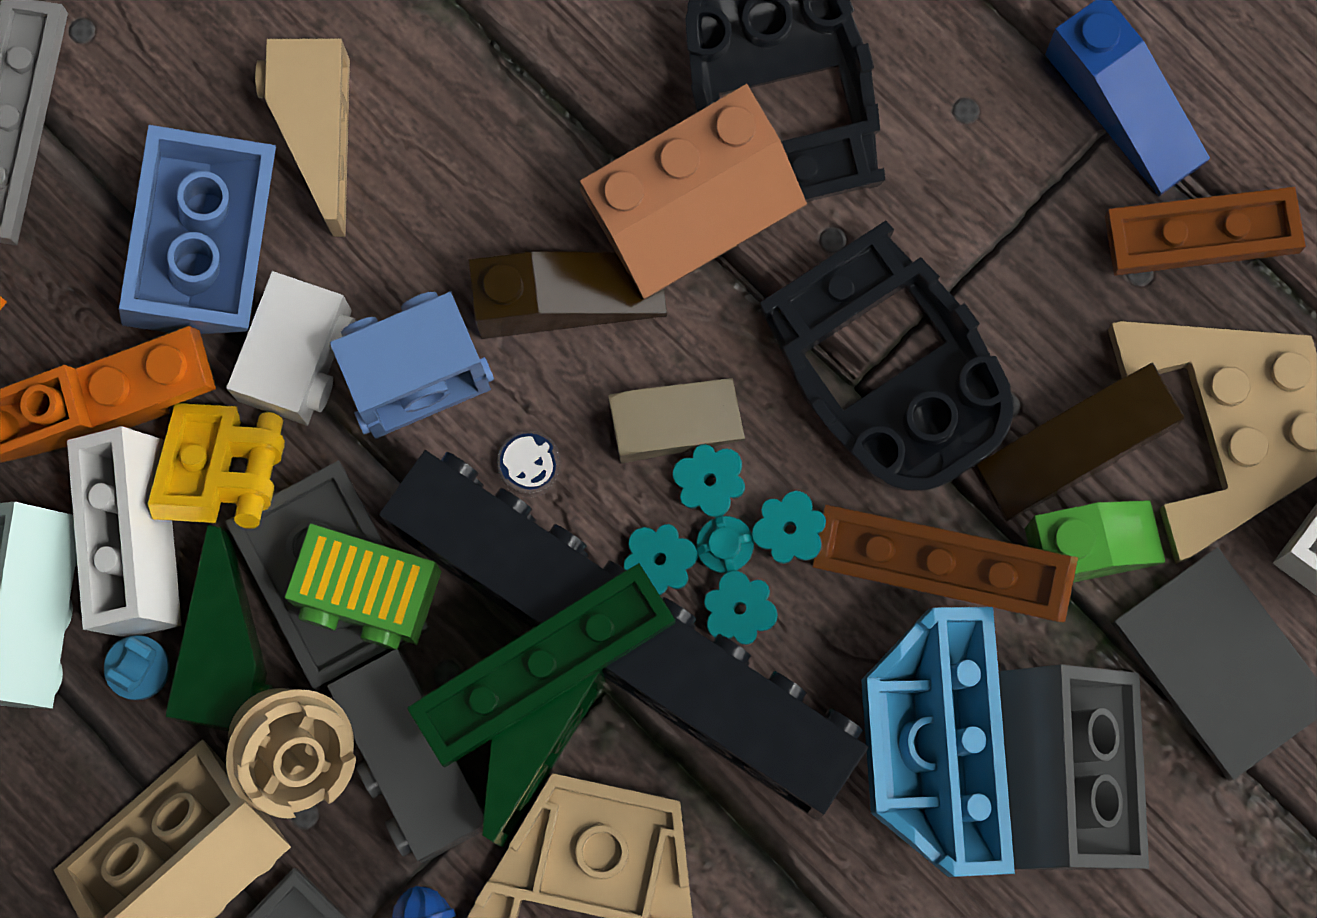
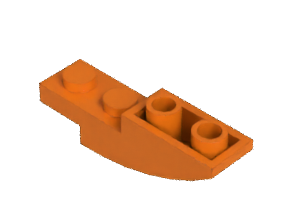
M187 326L79 368L62 365L1 388L0 463L67 447V440L120 426L130 428L170 414L168 407L215 390L216 386L200 330Z

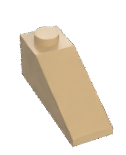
M267 39L266 60H258L256 63L255 82L258 98H265L333 237H345L350 59L342 39Z

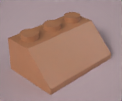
M747 84L580 180V192L643 300L807 205L782 143Z

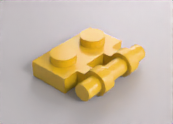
M175 404L148 500L152 519L216 523L220 505L223 502L235 503L237 505L234 521L237 525L247 529L258 527L262 511L267 510L271 506L274 485L270 477L273 466L281 461L285 446V440L281 435L283 419L275 413L264 412L258 417L256 427H240L241 421L237 406ZM232 457L248 459L245 473L229 472Z

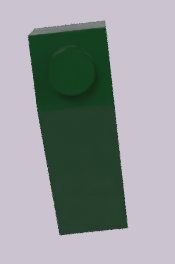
M208 525L165 717L180 723L229 731L231 721L238 709L254 695L273 689L270 684H265L267 671L233 539L221 527Z

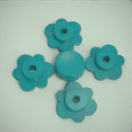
M703 444L696 447L693 452V458H684L676 463L673 469V478L676 484L683 489L680 499L685 507L694 509L700 506L706 515L716 518L707 522L699 532L697 547L690 540L679 538L677 529L670 524L660 526L656 532L647 527L635 530L629 539V548L633 554L625 559L624 569L628 570L640 563L659 595H662L668 586L673 589H681L687 584L688 573L686 570L695 564L699 555L701 561L708 568L716 572L726 573L719 582V590L708 592L704 599L705 607L711 612L707 621L710 634L714 638L718 634L728 639L735 637L738 643L749 645L756 640L757 631H767L775 625L778 613L774 604L767 600L770 595L767 583L762 580L750 582L744 573L736 570L742 568L751 558L754 541L760 548L771 550L773 559L780 564L789 563L794 556L803 561L814 559L821 551L822 543L818 534L824 530L826 519L821 512L812 511L813 505L810 497L801 491H792L786 494L782 502L778 499L765 501L761 509L764 518L754 525L752 533L741 520L730 516H723L730 508L731 498H739L745 492V483L738 476L742 470V460L739 454L732 449H721L715 453V450L710 445ZM715 477L716 482L714 485L708 486L705 484L706 479ZM788 525L796 526V531L793 534L785 533V528ZM665 556V563L663 565H656L657 557ZM743 604L746 606V611L741 615L736 614V606Z

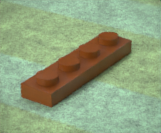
M825 505L823 515L826 519V526L819 533L822 547L820 553L814 558L813 568L1056 622H1065L1078 557Z

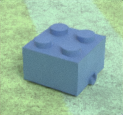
M451 291L441 296H438L436 292L417 295L401 306L402 312L379 322L376 317H368L353 322L341 331V338L329 342L358 411L354 412L364 435L371 431L375 439L491 390L488 382L494 380L493 374L486 358L479 359Z

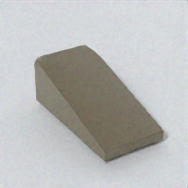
M733 378L638 389L608 395L621 464L692 451L703 444L713 447L745 441Z

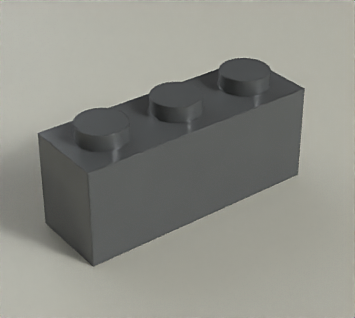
M393 650L327 686L335 702L346 713L352 727L353 737L365 758L356 763L355 766L366 789L373 799L383 794L394 815L385 824L393 842L403 857L413 852L417 861L426 863L483 831L485 809L459 759L444 768L407 709L408 706L423 698L425 694L405 656L399 650Z

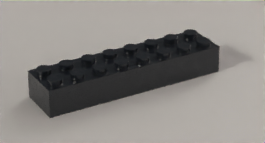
M424 450L379 514L396 537L436 562V564L531 628L537 627L627 571L608 560L604 568L589 560V555L584 551L587 545L563 527L554 524L548 532L535 523L537 520L530 515L533 509L504 488L500 487L495 496L483 488L484 484L476 478L479 473L450 452H446L440 460L427 450ZM663 597L662 599L675 618L676 623L603 668L604 677L818 821L826 813L868 749L867 745L858 740L863 730L850 719L831 708L822 716L803 703V698L807 692L799 685L776 671H773L768 679L748 666L750 664L748 660L751 655L746 650L721 634H718L713 642L695 631L696 626L693 623L696 618L672 600Z

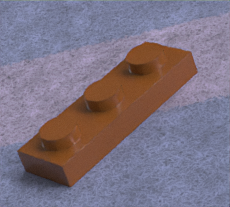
M1296 187L1108 209L1105 214L1114 276L1300 254L1306 247Z

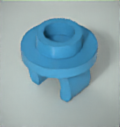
M134 635L121 639L109 650L104 662V675L107 684L116 694L129 700H144L154 696L164 687L170 673V662L166 651L158 642L146 636Z

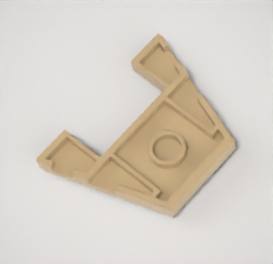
M1124 321L1111 324L1108 332L1122 379L1152 362L1159 374L1182 368L1188 370L1223 489L1222 491L1165 504L1160 508L1175 564L1185 562L1207 546L1317 477V352L1312 336Z
M552 773L509 844L508 850L489 882L487 881L475 901V905L467 918H518L523 900L604 918H693L680 801Z

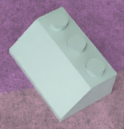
M18 502L0 503V706L53 709L54 697L61 685L63 676L60 658L64 633L70 624L73 612L70 595L74 569L77 566V554L72 514Z

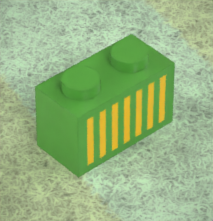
M310 523L285 599L294 607L301 609L298 619L303 622L335 631L338 621H342L363 628L360 639L385 648L398 650L401 640L418 644L442 571L434 561Z

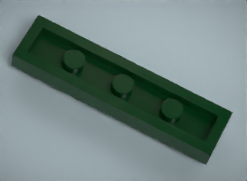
M638 563L408 706L407 709L440 764L445 768L675 624L676 621L644 569Z

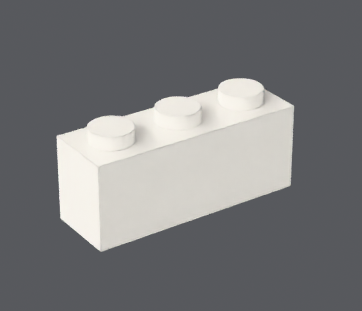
M123 426L67 440L83 630L129 637L182 626L172 520L152 519L148 507V500L165 440Z

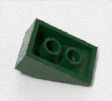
M515 635L513 639L510 641V643L519 638L520 636ZM602 670L492 738L482 836L504 848L605 685L606 680Z

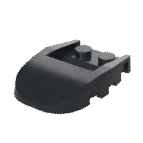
M689 0L685 22L692 78L691 89L697 112L720 99L719 95L732 93L745 84L749 88L837 67L852 124L781 141L806 202L868 187L869 189L878 187L885 181L884 168L878 169L875 135L880 131L878 103H875L872 79L874 64L869 44L863 43L853 19L852 13L854 8L850 0Z
M885 220L760 302L762 312L803 398L868 474L888 487L903 491H925L941 487L955 480L987 458L1001 444L1011 426L1014 400L1011 394L1010 383L997 357L990 355L977 330L980 323L965 303L960 305L938 281L940 276L922 257L913 262L892 241L891 236L894 228ZM906 287L945 344L843 411L806 358L805 353Z

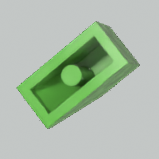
M1151 501L1098 502L1035 515L1025 527L1029 547L1078 557L1073 583L1165 563Z

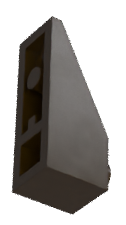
M525 252L468 259L475 322L481 339L667 316L664 289L643 300L616 253Z

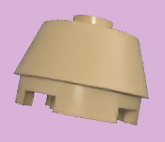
M275 688L254 695L238 709L229 727L226 770L231 786L241 799L243 798L251 807L279 818H296L294 813L309 809L324 799L328 804L332 803L346 788L356 764V756L353 754L354 737L350 721L346 713L335 701L315 691Z

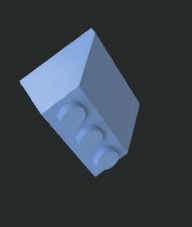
M148 125L119 305L122 326L168 333L187 326L200 330L201 334L248 331L276 145Z

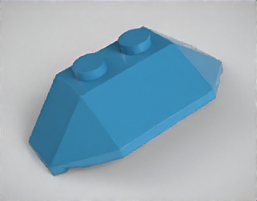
M993 607L931 608L915 622L861 679L866 745L868 746L866 752L871 814L948 877L1015 874Z

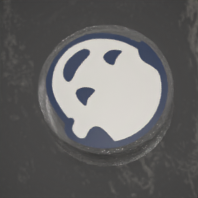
M536 431L516 433L508 438L499 450L497 458L499 476L505 487L518 496L537 497L543 495L553 488L560 476L561 458L559 450L555 443L542 433Z

